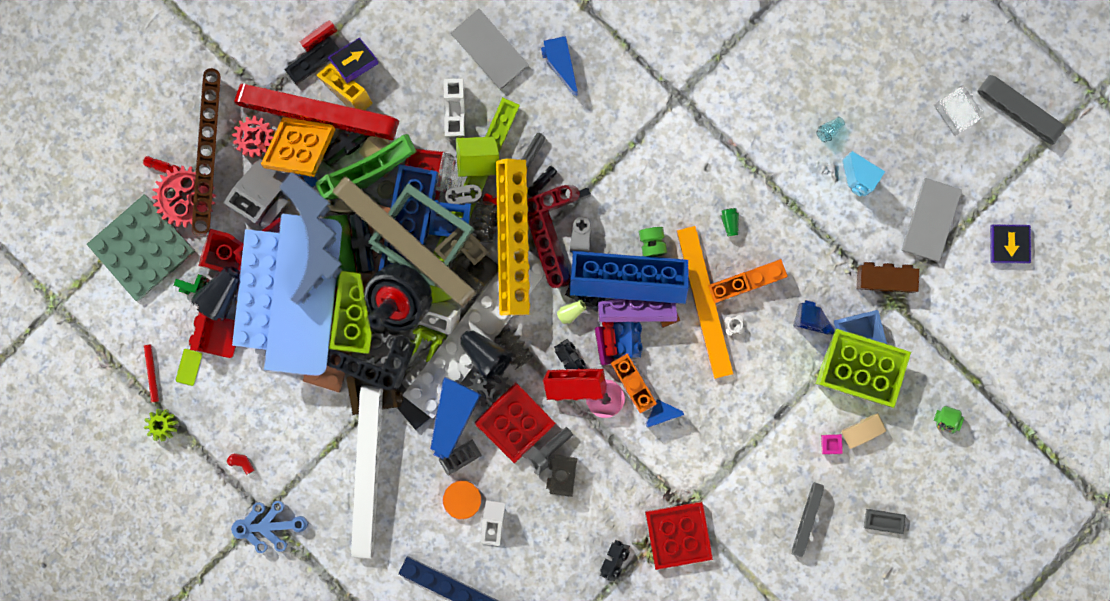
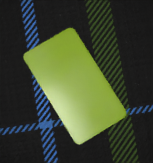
M189 349L183 350L175 379L176 382L190 386L194 385L202 358L201 352Z

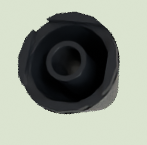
M232 266L223 268L192 297L191 302L193 305L196 303L199 306L197 310L212 320L221 318V321H224L240 282L239 270Z
M474 330L464 332L460 338V345L482 378L488 383L495 380L493 376L496 374L500 376L512 362L510 356H513V353Z

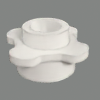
M737 315L733 318L729 316L725 318L724 322L727 325L726 333L728 335L733 333L742 334L745 331L742 322L743 317Z

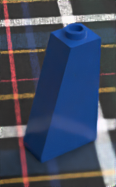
M445 377L443 380L430 447L434 451L433 455L441 459L451 456L481 397V394L448 377Z

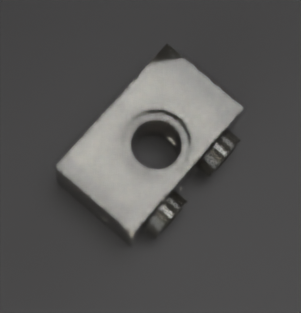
M554 454V459L550 458L549 470H552L551 478L547 477L546 489H550L549 494L573 496L577 457ZM564 470L567 473L566 479L558 480L556 478L557 471Z

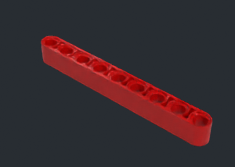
M247 84L239 85L234 100L236 105L243 108L292 119L329 124L337 129L386 140L395 139L400 122L398 119L388 115Z

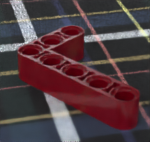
M561 185L527 199L528 225L547 282L552 288L568 286L571 277L549 212L578 200L580 192L574 185ZM567 189H569L570 191L569 198H567L566 196ZM551 196L554 200L552 205L549 202ZM534 203L537 205L536 211L533 209ZM540 221H542V223H543V228H542V229H540V227H539V222H540ZM546 239H548V241H549V246H548V247H546V245H545V240H546ZM552 257H554V259H555V264H554V265H552V263H551V258H552ZM558 275L561 277V283L557 281Z

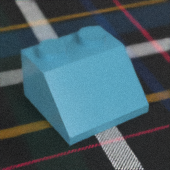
M853 151L842 160L848 187L852 189L851 191L860 197H865L873 192L885 171Z

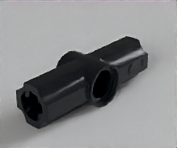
M344 131L335 139V142L328 146L323 159L329 166H332L345 155L348 156L354 153L360 147V144L370 136Z
M358 214L350 215L353 235L351 236V244L356 256L358 273L375 271L373 249H371L373 245L369 243L372 237L371 233H369V224Z

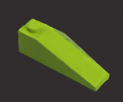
M341 271L329 348L369 354L372 334L368 322L360 273Z

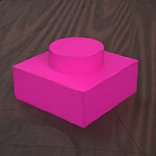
M842 434L821 435L823 455L843 454Z

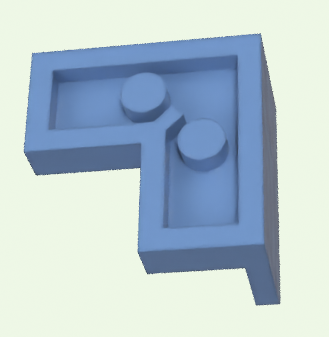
M878 310L834 320L836 329L887 344Z

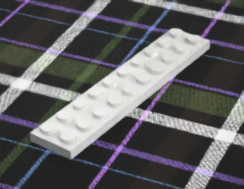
M528 251L530 295L545 273L540 259ZM498 273L403 394L405 398L432 419L437 415L444 378L448 377L461 384L474 367V364L460 345V338L463 333L474 330L494 341L513 317V315H499Z

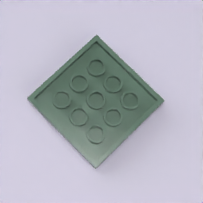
M145 194L86 244L137 302L196 252L177 229L168 223V219H162L163 213L157 214L158 208L153 206L154 203Z

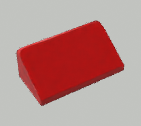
M328 20L302 39L300 44L308 52L328 36L331 37L338 30Z

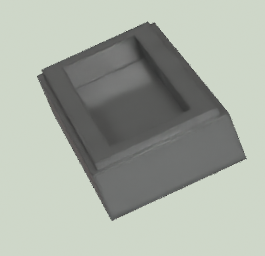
M866 509L863 528L903 534L906 515Z

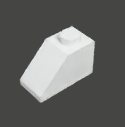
M445 302L432 303L429 312L418 324L449 335L459 323L461 308Z
M486 501L482 523V544L500 546L505 503Z

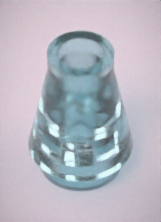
M838 116L819 126L816 134L822 142L832 141L845 125V122Z

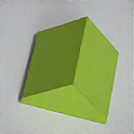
M494 137L456 138L458 177L496 175V161L499 160V152Z

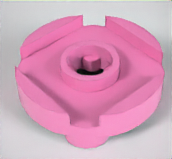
M605 379L607 385L605 393H608V397H611L610 401L603 404V401L600 399H586L589 410L601 418H609L616 415L622 409L625 401L621 387L616 382Z

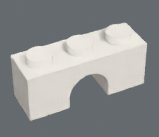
M444 79L446 140L465 138L464 80Z

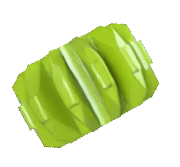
M156 409V413L150 412V418H145L144 420L149 423L148 426H144V429L150 430L147 436L153 435L154 441L158 439L161 442L166 441V437H173L171 432H177L173 425L178 424V421H172L175 415H169V410L167 409L163 412L161 409ZM159 422L164 423V425H162L163 428L159 429L158 425H160L158 424Z

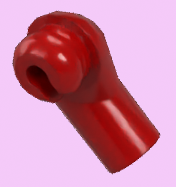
M234 453L227 458L229 466H241L246 475L255 471L245 455Z

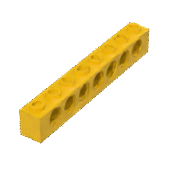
M520 159L496 161L499 315H530L526 160Z

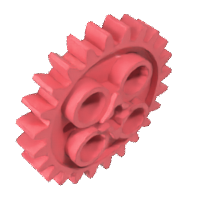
M182 165L181 171L174 167V173L166 170L167 177L160 175L163 181L155 182L159 188L153 189L157 195L152 196V199L158 200L153 206L160 207L157 214L164 213L162 216L163 220L169 218L168 223L170 225L176 221V227L183 223V226L187 228L188 223L192 225L194 192L192 191L195 187L196 171L193 172L192 166L186 171ZM187 179L192 180L190 188L183 187V182ZM206 186L199 187V192L203 194L209 191ZM170 189H174L176 192L173 198H167L166 196L167 191ZM182 193H185V194L187 195V196H186V197H187V200H186V201H184L183 199H181V198H182V195H181ZM212 193V198L217 197L216 194ZM179 200L173 206L170 207V203ZM184 205L186 207L185 213L182 215L177 214V208ZM205 205L197 206L199 212H206L208 210Z

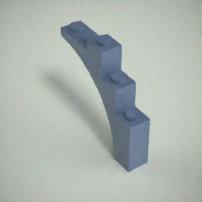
M291 172L279 188L292 200L298 209L308 238V260L305 274L298 289L290 299L298 305L300 302L304 304L311 296L308 292L313 287L317 288L322 283L323 279L321 277L323 275L327 279L331 277L336 278L342 271L340 268L342 263L324 249L326 246L330 248L336 241L334 236L337 233L319 220L320 216L324 218L330 211L329 205L331 203Z

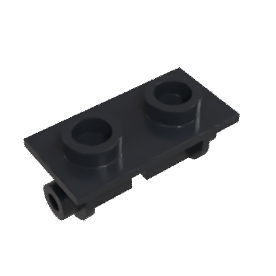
M568 339L554 346V352L561 363L566 359L569 361V363L564 365L565 369H587L585 361L578 356L576 347Z
M616 539L614 543L612 542L607 555L613 559L610 561L605 558L600 569V576L607 578L608 581H615L619 578L622 572L621 566L623 561H626L629 556L630 545L622 544L621 541Z

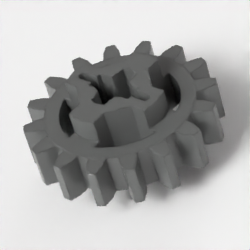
M474 372L476 378H470L473 385L468 386V388L473 389L477 393L478 390H482L486 394V399L482 397L479 399L482 401V407L485 403H488L490 408L492 403H495L506 392V388L510 387L509 384L505 383L509 378L502 377L504 372L500 376L496 374L502 383L491 382L492 385H495V388L491 389L490 396L488 389L484 388V385H487L488 382L484 380L481 384H477L481 377L480 373ZM497 390H502L500 395L493 399V394Z

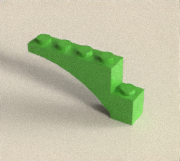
M409 134L402 135L376 153L348 167L326 174L315 184L320 195L326 200L339 199L333 190L345 176L360 189L368 188L414 154L416 150Z

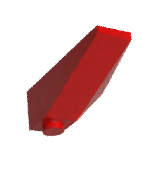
M210 228L198 267L220 272L223 268L232 266L241 273L242 263L233 251L244 243L229 233Z

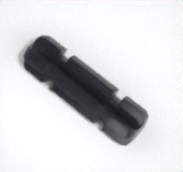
M549 166L545 170L546 172L542 173L533 183V186L528 188L527 194L530 197L536 196L538 191H541L549 183L550 178L557 174V170L553 166Z

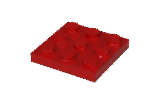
M516 382L474 422L514 464L556 424Z
M702 501L645 511L655 570L713 560Z

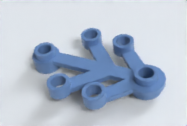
M275 501L272 504V509L259 524H251L258 514L265 511V505L262 502H257L253 505L252 511L245 519H239L233 523L231 531L236 538H246L255 546L256 552L264 553L268 549V544L265 541H260L252 533L260 532L274 544L276 551L282 552L287 548V542L277 537L272 530L293 529L295 532H302L307 528L308 521L305 517L298 516L292 521L270 523L285 507L282 501ZM276 503L281 504L280 510L275 508ZM257 505H261V512L256 510ZM297 521L302 523L301 528L296 527ZM239 526H243V533L238 531ZM279 542L284 544L283 549L278 548ZM259 544L264 545L265 548L263 551L259 550Z

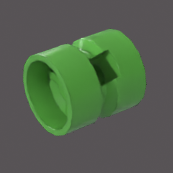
M663 227L639 230L640 242L644 243L641 247L643 256L655 257L667 254L666 243L662 241L665 238ZM656 242V245L650 246V243Z

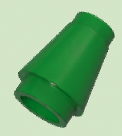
M737 208L721 210L722 215L720 217L727 236L739 235V212H737Z

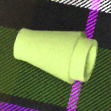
M582 300L560 307L557 315L563 324H570L587 307Z

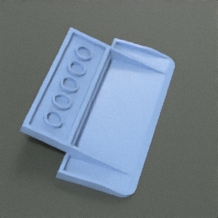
M282 214L280 233L245 229L232 345L265 349L264 370L321 375L327 367L337 277L327 279L323 275L321 277L323 279L322 283L317 288L313 287L308 292L311 296L304 304L300 302L296 305L290 300L302 281L308 260L306 228L301 216ZM319 218V220L337 233L334 236L336 241L330 248L326 246L324 249L339 261L342 226L336 220Z

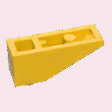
M331 63L317 74V77L347 107L366 110L373 104L363 87L353 80L346 83Z

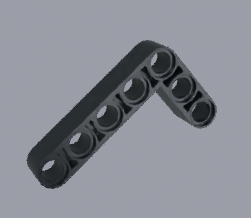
M398 336L394 340L383 368L330 348L328 350L327 366L382 389L393 391L401 385L415 350V341L407 336ZM407 340L408 347L402 350L401 343ZM340 355L341 362L336 365L335 357ZM399 358L401 365L395 368L394 361ZM357 362L358 369L356 372H353L352 365ZM374 369L376 376L370 379L369 372ZM391 376L393 384L389 387L386 381Z

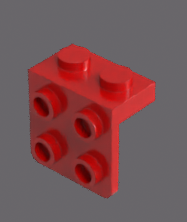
M199 312L193 323L195 327L194 334L189 339L190 350L232 358L236 346L232 345L235 320L225 318L224 321H221V318L212 320Z

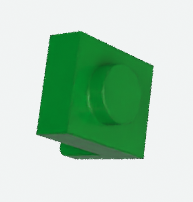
M198 274L194 284L175 279L173 286L179 287L178 291L187 295L190 292L197 293L207 284V281H205L206 276Z

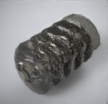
M479 200L477 202L482 207H477L476 210L481 212V214L475 215L479 222L473 223V225L478 227V229L473 230V233L477 235L476 238L482 243L495 241L493 234L497 232L494 228L497 227V221H495L497 220V205L489 201Z
M508 328L494 337V339H501L498 344L501 346L505 345V348L513 353V356H510L513 358L510 364L511 366L518 365L515 368L516 370L529 362L534 355H526L529 348H522L525 341L518 342L521 335L514 336L517 329Z

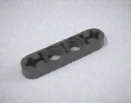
M814 482L811 486L792 547V555L803 557L824 491V485Z

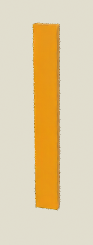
M696 226L677 230L683 259L688 260V279L713 377L716 379L732 375L733 371L716 304L708 287L710 281Z

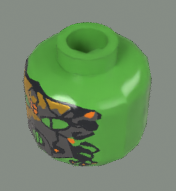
M944 406L941 411L937 410L933 421L937 422V429L954 434L956 431L960 432L964 417L960 410Z

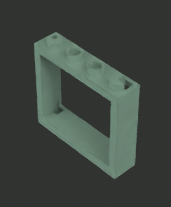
M407 184L388 214L395 219L409 197L413 196L462 229L464 233L443 262L449 267L474 228ZM377 231L369 240V243L373 245L371 249L380 255L382 252L389 256L387 260L393 264L400 263L414 268L426 279L429 286L436 287L437 284L418 267L380 242L383 237Z

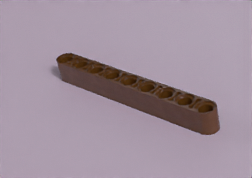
M214 68L206 69L202 79L191 228L192 233L199 238L205 237L208 234L211 221L221 79L219 71ZM213 76L216 78V81L209 82L206 78ZM207 94H212L215 97V99L207 100L205 96ZM210 112L214 117L207 119L204 117V114ZM204 131H210L213 135L211 137H205L202 133ZM208 149L211 151V155L204 156L201 151ZM205 167L210 170V173L204 175L199 170ZM206 186L209 191L203 194L199 192L198 188ZM205 205L208 210L206 212H199L197 206ZM202 223L206 226V229L198 231L195 226Z

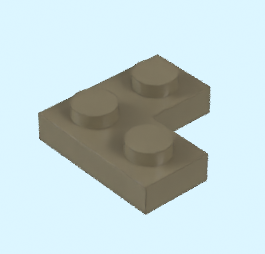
M458 227L434 251L445 261L464 231ZM472 233L459 251V253L462 251L474 265L489 252Z

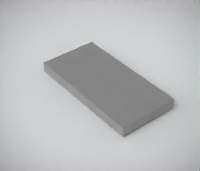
M480 9L476 10L451 32V35L499 90L504 88L529 66Z
M928 178L923 180L901 251L940 262L962 189Z

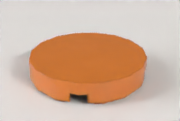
M457 481L445 490L443 505L450 516L456 519H467L479 510L481 494L473 483Z

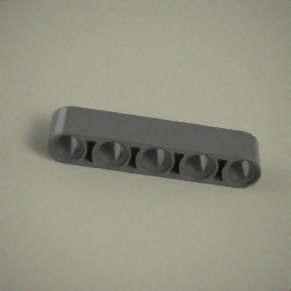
M988 75L977 91L981 97L1049 144L1054 145L1066 129L1064 124L996 76Z

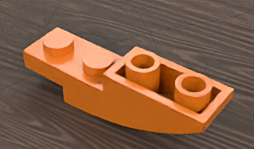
M782 259L710 284L708 287L714 303L787 278L788 275Z

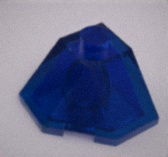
M807 300L804 303L798 304L793 326L826 335H834L835 330L821 307H817L815 302Z

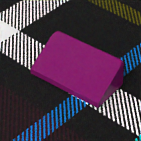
M596 327L595 336L600 365H609L615 359L612 356H607L605 348H607V345L605 346L603 335L605 328Z

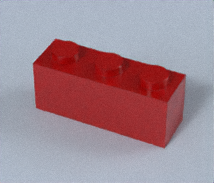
M604 369L547 370L543 379L547 400L603 399L607 390Z

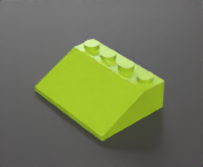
M836 329L821 364L816 384L895 408L911 352Z

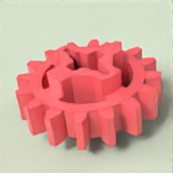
M253 116L252 120L246 117L245 123L240 120L241 126L234 127L237 133L232 134V136L237 138V140L233 141V144L239 145L237 150L239 152L243 151L242 154L244 156L249 154L251 158H254L255 154H257L259 157H262L261 152H267L270 141L273 139L271 134L275 132L273 129H269L271 125L268 122L265 123L263 118L258 121L256 116ZM252 125H258L256 128L249 127ZM252 134L255 135V137H256L255 140L252 139V137H251ZM252 146H257V147H258L257 149H248V148H251Z

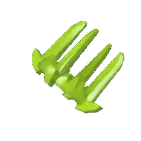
M418 325L412 331L415 334L414 341L416 345L413 355L417 352L422 339L424 341L427 339V342H432L426 358V362H429L439 345H442V340H446V334Z

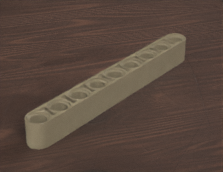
M346 176L334 188L333 192L460 306L464 307L476 294L468 284Z

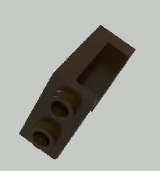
M376 372L369 373L370 379L376 376ZM348 376L346 380L352 415H358L361 386L375 385L353 376ZM391 376L386 381L389 387L393 384ZM399 388L393 391L383 389L382 410L402 406L403 394L402 391H399Z

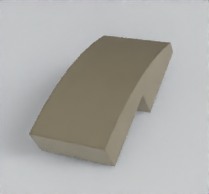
M327 200L331 203L329 205V212L356 214L345 202L337 200L335 206H333L334 202Z

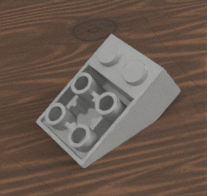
M260 158L238 181L223 202L259 226L262 218L283 193L279 187L288 177L281 171L263 168L261 165L262 159Z

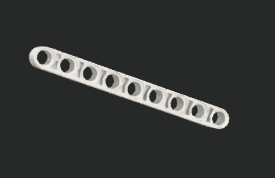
M370 385L361 386L351 547L352 557L372 558L375 542L383 389Z

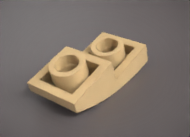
M877 413L860 420L858 424L843 429L842 434L849 448L852 449L883 434L887 430Z

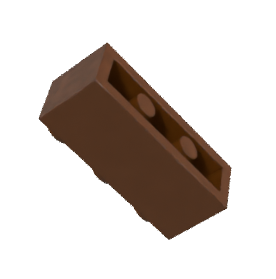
M864 262L863 265L857 268L856 289L916 293L919 292L920 269L913 268L914 265L905 264L901 268L894 267V264L891 263L875 266L874 262Z

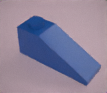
M566 36L544 40V47H541L542 57L547 59L548 65L572 95L577 96L578 91Z

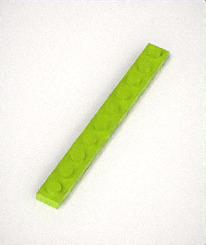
M503 97L485 137L495 138L499 153L520 107L519 104ZM468 176L463 186L476 185L482 192L489 176ZM471 190V193L465 196H471L474 199L478 193H475V190ZM477 203L471 204L470 218ZM451 212L452 214L460 218H463L464 216L463 212ZM447 236L440 237L436 248L447 238ZM434 251L433 254L442 262H444V260Z

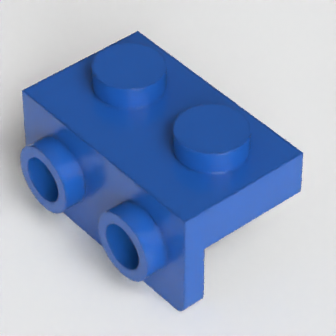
M614 322L612 329L615 330L616 344L614 346L617 347V355L612 356V358H620L627 353L630 358H640L643 351L641 343L642 326L640 322Z

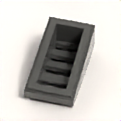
M472 439L453 450L449 457L454 466L453 469L447 463L446 457L444 459L439 458L438 460L449 476L481 457L482 454ZM467 446H470L475 456L471 457L466 448ZM463 450L468 460L465 461L459 451ZM455 453L461 462L460 465L457 464L453 457Z

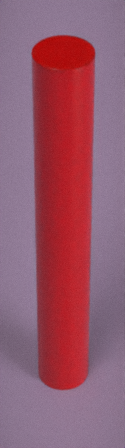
M151 344L144 345L151 402H158L159 396Z

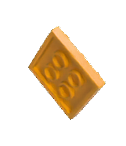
M282 117L261 165L265 169L315 177L336 129L333 125Z

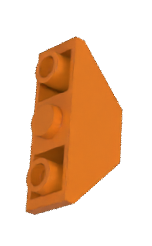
M628 353L611 363L621 384L640 414L657 404Z

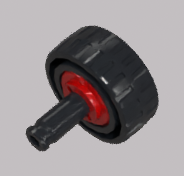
M389 264L380 269L369 280L365 289V303L371 314L368 317V322L374 328H380L383 325L396 331H405L415 327L423 320L432 306V292L426 279L417 270L404 264Z

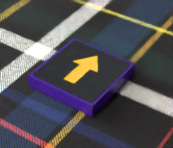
M360 37L328 57L346 83L351 82L379 64L377 58Z
M990 225L991 263H1031V225Z

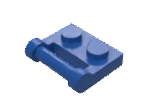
M433 200L448 211L463 212L464 216L460 219L469 224L471 204L465 203V205ZM431 209L429 235L450 236L458 227L441 215H437V212Z

